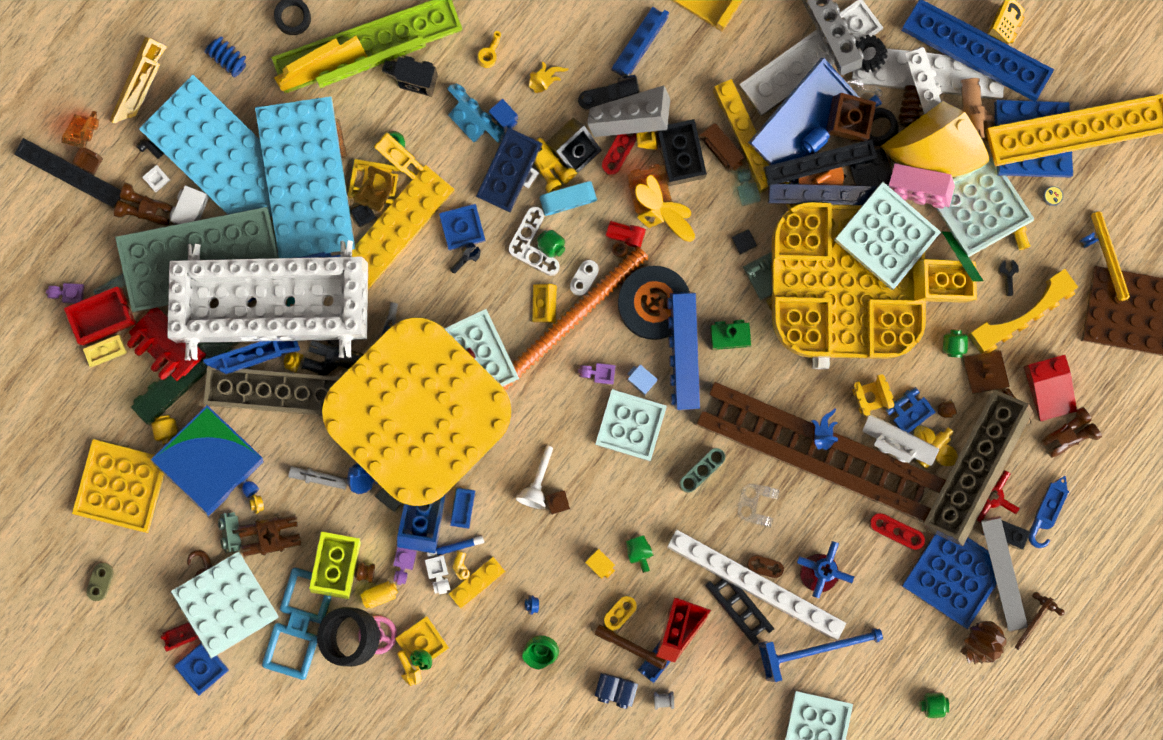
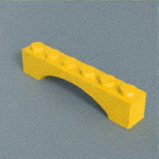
M732 79L714 86L713 93L739 141L759 192L762 193L769 190L763 168L769 166V164L748 143L757 132Z
M1063 269L1046 281L1047 287L1042 297L1033 308L1020 318L998 325H989L986 322L969 333V338L979 352L983 353L986 351L990 353L997 348L996 343L1001 340L1004 343L1012 338L1011 333L1015 330H1018V332L1024 330L1029 326L1027 322L1032 319L1037 321L1043 317V311L1046 309L1051 311L1059 306V300L1062 298L1067 300L1075 295L1074 290L1078 286L1067 270Z

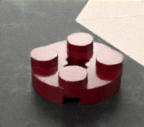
M813 554L806 559L817 562L822 558H826V555ZM827 564L825 567H821V570H824L823 575L830 572ZM802 565L800 579L806 588L814 592L818 578L814 576V569ZM838 578L825 582L822 592L832 589Z

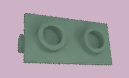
M235 512L227 513L228 517L226 513L221 514L220 518H218L219 530H222L223 536L220 539L221 548L224 549L225 553L231 552V548L233 552L240 551L242 545L239 533L233 534L232 530H238V516H236Z

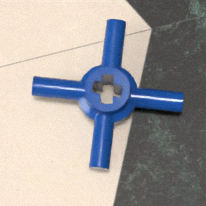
M831 541L826 558H822L817 562L801 556L798 557L797 564L814 569V574L818 578L813 597L820 598L825 582L831 581L834 578L853 583L854 576L837 570V565L833 561L839 543ZM827 564L830 572L823 575L824 571L821 570V567H825Z

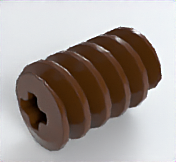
M906 85L904 87L906 92L903 93L904 100L901 102L903 107L900 108L902 114L898 117L900 120L898 124L909 126L922 116L918 112H924L923 108L920 107L921 102L915 85Z

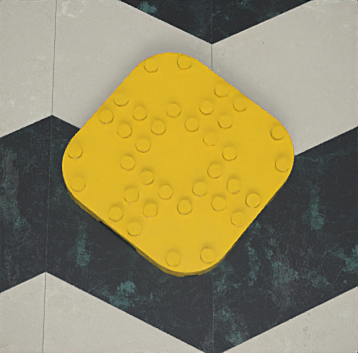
M803 203L787 211L778 220L772 234V324L778 340L786 349L794 354L803 357L891 359L911 351L923 336L926 325V301H914L913 267L895 289L891 290L834 241L862 206ZM925 252L918 259V261L925 259Z
M415 317L404 319L388 329L330 388L324 399L322 415L324 425L330 436L393 498L407 505L422 506L433 503L443 497L501 439L510 423L511 403L504 387L444 327L433 320Z

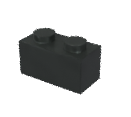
M383 487L375 496L393 512L402 504V502L393 498Z

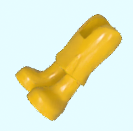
M539 137L536 141L543 143L534 164L538 168L539 174H542L547 183L545 186L546 192L550 193L559 190L562 187L561 182L564 185L569 183L577 175V172L573 168L566 169L559 162L560 159L547 146L546 142ZM551 169L555 170L561 182L551 173Z

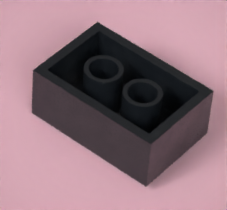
M695 119L668 124L667 130L656 131L668 186L706 178L707 172Z

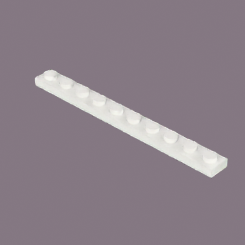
M679 530L674 532L667 546L668 549L835 641L839 639L846 625L842 620Z

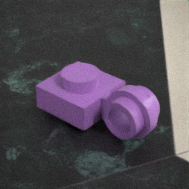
M63 283V291H60L58 286H48V289H46L47 298L59 299V295H62L63 303L75 304L83 300L84 285Z
M596 363L595 371L592 370L591 366L581 365L580 369H578L579 377L591 378V375H595L594 383L613 385L616 365Z
M397 548L393 565L401 567L400 571L396 570L394 582H397V585L406 583L408 573L405 572V568L413 570L417 551Z

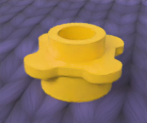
M252 495V499L249 500L250 509L255 514H258L259 511L264 510L261 495Z

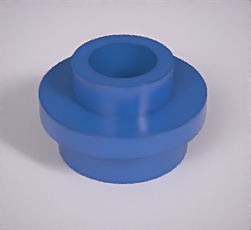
M529 595V598L525 600V610L528 611L529 615L538 613L539 599L533 595Z

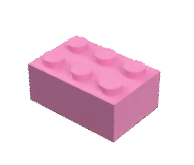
M894 164L889 187L905 201L906 199L913 200L914 203L919 205L928 203L940 209L944 207L949 208L955 187L951 174Z

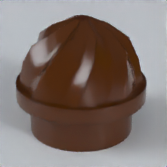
M952 399L949 401L944 400L938 406V414L941 417L953 418V415L957 414Z

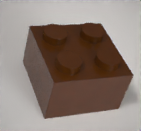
M845 93L833 96L826 131L830 135L856 142L868 140L876 102Z

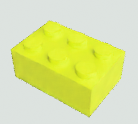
M321 532L309 587L311 593L349 599L361 544L360 538Z

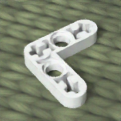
M532 207L526 213L509 245V252L511 256L546 275L554 276L559 272V262L555 258H549L540 250L530 246L544 219L542 209ZM537 211L539 212L540 219H535L533 225L537 226L534 228L531 224L526 223V221L530 223L532 220L530 214H535ZM523 228L531 229L532 234L530 237L525 238L521 235ZM519 237L522 241L527 242V244L522 243L521 250L523 251L515 254L512 247L518 246L520 240L516 239ZM537 253L540 256L539 261L531 263L529 261L530 254ZM543 257L547 258L545 262L548 264L554 262V267L556 269L548 271V267L544 264L542 265V268L539 267V265L543 261Z

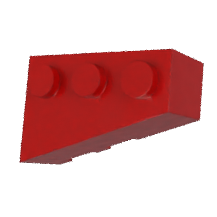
M674 597L668 610L656 657L675 663L704 625L711 610Z

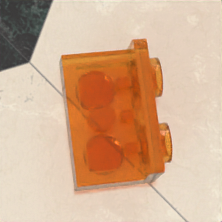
M92 111L89 118L74 114L62 136V143L85 148L87 142L92 140L93 131L98 129L99 119H97V112Z

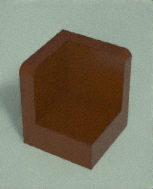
M81 146L72 163L95 175L103 158L99 154Z

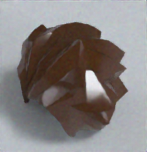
M992 621L976 623L975 626L970 627L968 637L964 638L965 645L961 649V653L966 656L968 663L972 661L974 664L978 662L981 664L984 662H994L1004 653V647L1007 644L1004 632Z

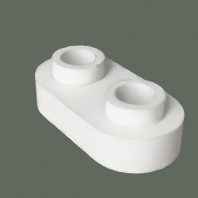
M584 261L577 270L570 283V290L574 295L584 296L590 289L599 271L598 265L594 261ZM588 266L593 268V271L590 273L585 270ZM582 283L583 288L577 289L576 284Z

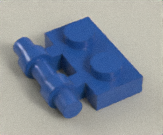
M916 387L910 391H905L903 396L897 401L893 400L894 407L885 409L888 415H891L893 412L898 414V417L893 422L898 428L907 433L936 413L925 397L919 401L916 400L915 396L920 393ZM909 401L912 406L903 411L901 406Z

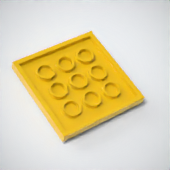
M92 439L72 514L148 533L164 474L151 461L155 455Z

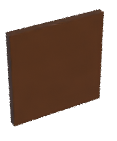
M1001 350L963 357L972 394L1010 387Z

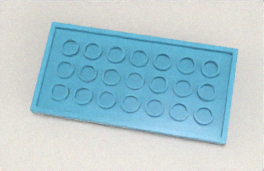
M192 75L139 130L227 214L268 207L271 217L272 212L260 139L207 87Z
M332 97L256 107L255 111L279 258H296L322 252L341 251L340 241H344L347 248L348 240L353 241L352 250L355 249Z

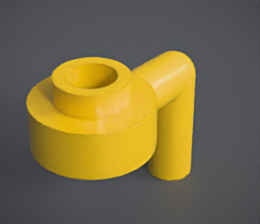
M495 31L489 47L479 51L477 62L480 66L484 68L494 66L497 59L495 50L499 44L501 32Z

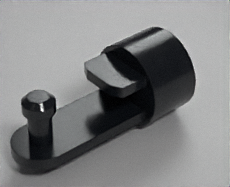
M630 75L617 78L618 83L583 91L578 97V103L583 109L589 110V108L640 93L637 76Z

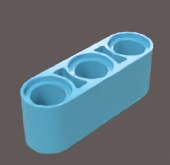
M592 181L550 192L539 197L545 216L597 201Z

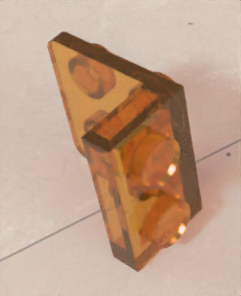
M654 164L649 166V169L643 171L635 169L627 175L630 194L637 214L650 210L643 206L635 195V189L638 184L647 186L646 179L649 175H652L657 180L663 202H672L665 177L666 170L664 165Z

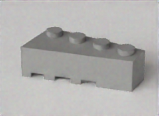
M663 85L589 108L588 126L594 137L667 130L670 97Z

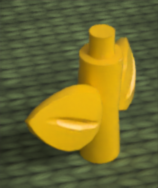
M917 426L914 429L915 437L939 448L935 459L940 465H955L958 454L951 445H948L951 441L949 437L954 432L952 429L947 427L944 432L940 431L937 436H935L933 430L925 426ZM918 459L916 460L925 469L930 466Z

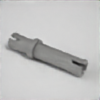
M293 466L290 467L289 478L303 480L308 484L313 482L346 490L347 478L316 472L311 468L307 470Z

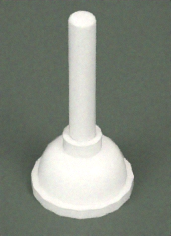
M551 446L545 447L534 482L531 483L530 487L524 488L517 495L516 500L532 508L545 509V496L541 491V483L553 450Z

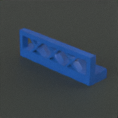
M654 7L651 8L613 65L612 71L621 77L632 74L667 21L668 11L664 9L661 12Z

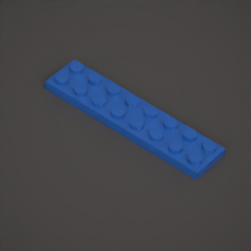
M924 0L918 1L901 30L1034 102L1037 101L1054 71L1053 68Z

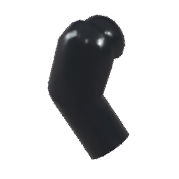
M146 139L139 140L140 142L136 145L141 152L148 149L157 159L164 154L152 141Z

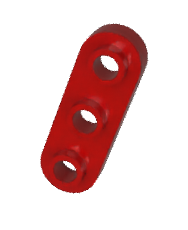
M633 133L631 137L626 134L617 135L602 162V169L605 174L613 176L620 171L637 141L636 133ZM617 148H624V152L619 153ZM610 163H613L615 165V168L609 169L608 165Z
M878 513L870 519V527L873 531L909 549H920L925 543V537L920 531L885 514ZM878 519L882 521L881 527L876 525ZM895 528L900 530L899 535L894 534ZM913 536L917 538V542L915 544L911 542V538Z

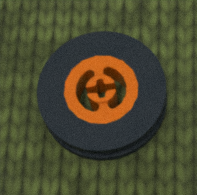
M662 266L643 267L632 273L622 285L618 297L619 314L625 326L635 335L650 340L664 339L671 336V329L668 328V317H671V310L663 308L664 301L662 298L657 304L658 307L654 305L649 309L650 312H658L659 316L648 315L641 307V298H646L645 304L647 308L652 302L651 299L655 301L660 296L657 293H650V290L661 291L665 294L666 298H670V293L690 291L683 278L673 270Z

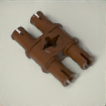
M296 515L282 518L274 516L265 520L257 519L255 523L238 526V531L247 530L246 532L239 533L240 538L256 534L259 536L258 542L242 545V550L250 549V551L242 552L243 556L246 557L260 553L265 556L267 553L283 552L285 548L301 546V540L293 542L295 539H300L299 533L282 537L280 534L281 529L298 527V522L289 523V521L297 520ZM268 530L270 531V533H274V537L271 538V541L269 538L265 537V535L268 534Z

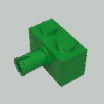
M734 320L733 324H726V321H718L711 325L712 350L751 347L750 322L745 323V320Z

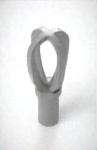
M390 303L389 314L384 325L388 326L390 321H392V325L396 324L397 303Z

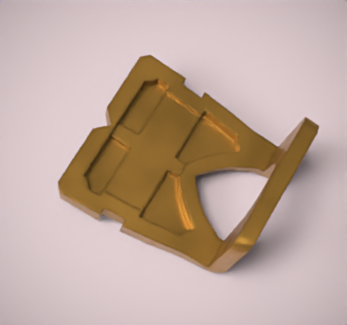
M369 166L368 180L353 197L354 202L381 212L392 189V175ZM376 174H380L385 178L387 186L383 189L375 190L373 187Z

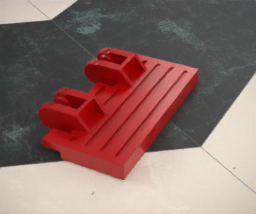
M158 307L152 308L128 332L132 337L127 342V346L134 348L139 344L134 350L137 356L147 351L155 359L151 370L157 372L162 368L158 374L162 380L171 374L178 381L183 375L186 376L206 355L197 346L198 360L192 359V355L191 360H185L186 343H176L168 338V317Z

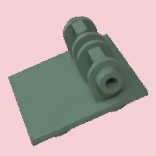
M772 252L743 266L760 300L772 295Z

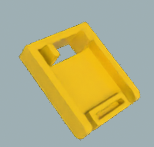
M354 159L348 192L349 198H353L360 191V188L355 187L357 171L364 172L363 186L368 180L369 166L392 175V189L388 197H395L399 175L393 174L392 171L399 172L396 166ZM376 174L373 187L375 190L383 189L387 186L385 178L380 174ZM387 199L384 204L391 205L394 200Z

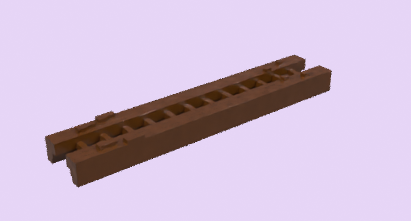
M714 382L709 396L722 401L717 416L702 411L696 424L698 427L921 522H925L932 509L919 503L925 492L924 488L940 494L946 482L943 478L906 462H901L896 458L833 432V436L838 437V442H834L829 448L824 462L812 458L816 447L814 442L815 425L717 382ZM729 405L740 409L734 424L723 420ZM747 412L758 416L752 431L741 427ZM765 420L775 424L769 439L759 435ZM782 428L793 431L787 447L777 443ZM799 435L812 439L806 455L794 450ZM835 450L847 454L841 470L829 465ZM853 457L865 462L859 477L847 473ZM871 465L883 470L877 485L865 480ZM888 473L900 477L895 492L883 488ZM907 480L918 485L912 500L901 496Z

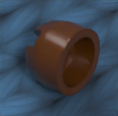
M618 241L613 244L612 253L616 257L622 258L627 255L628 247L624 242Z

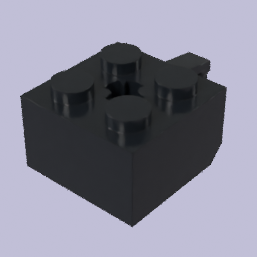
M404 56V58L398 57L397 62L385 60L382 68L384 74L396 79L400 89L432 97L438 78L437 70L433 63L428 61L420 63L412 57Z

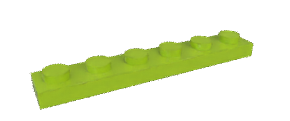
M418 35L408 38V41L405 43L397 42L392 44L390 49L385 51L380 49L374 51L372 56L367 58L365 56L359 57L352 64L344 63L337 66V69L334 71H323L319 74V77H316L320 88L384 64L385 60L391 61L426 47L423 36L418 37Z

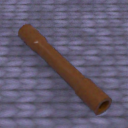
M598 625L595 630L596 636L645 659L648 663L662 670L668 660L656 657L657 653L617 635L614 631L602 625Z

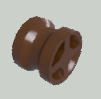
M359 562L356 580H367L368 583H372L375 574V564L365 565L364 562Z

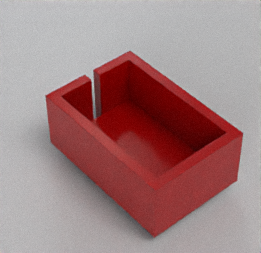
M118 286L64 308L76 341L82 346L137 324L131 308L127 307L129 303L125 293Z

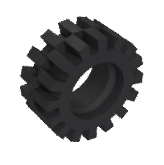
M866 35V38L861 36L859 37L861 41L858 42L856 40L855 43L857 49L860 48L863 53L865 49L873 47L876 50V54L870 60L862 59V67L859 69L869 72V70L875 72L876 67L880 69V64L884 65L886 63L884 61L888 57L886 46L874 35L872 37Z

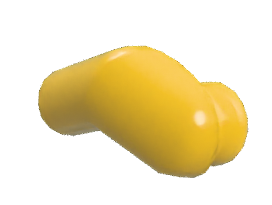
M457 551L452 568L459 579H468L470 572L464 565L466 554Z

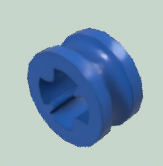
M1095 232L1079 240L1080 243L1084 244V249L1099 241L1098 238H1095Z

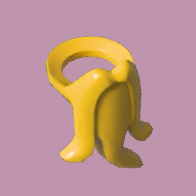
M542 62V69L537 73L533 71L530 73L529 88L533 89L534 93L543 92L554 81H561L557 76L552 77L553 74L556 72H566L569 69L551 67L545 72L546 64Z

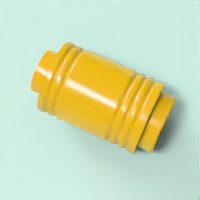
M388 580L385 583L364 590L361 594V599L365 608L372 609L375 606L395 599L398 590L395 583H390Z

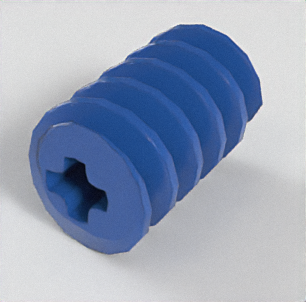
M220 36L207 46L205 53H209L210 58H214L216 63H220L222 68H226V71L231 73L232 77H237L246 67V56L244 55L239 58L241 52L233 53L235 47L231 46L228 49L229 42L226 41L222 44L224 38Z

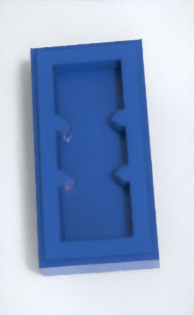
M456 488L450 526L470 528L475 490Z

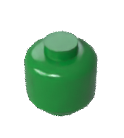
M545 230L537 238L538 249L547 257H559L564 253L565 239L556 231Z
M951 329L950 333L944 335L943 352L947 353V357L960 358L963 354L967 353L968 336L962 334V330Z
M941 692L926 693L923 700H920V710L925 713L927 718H943L946 716V713H949V699Z

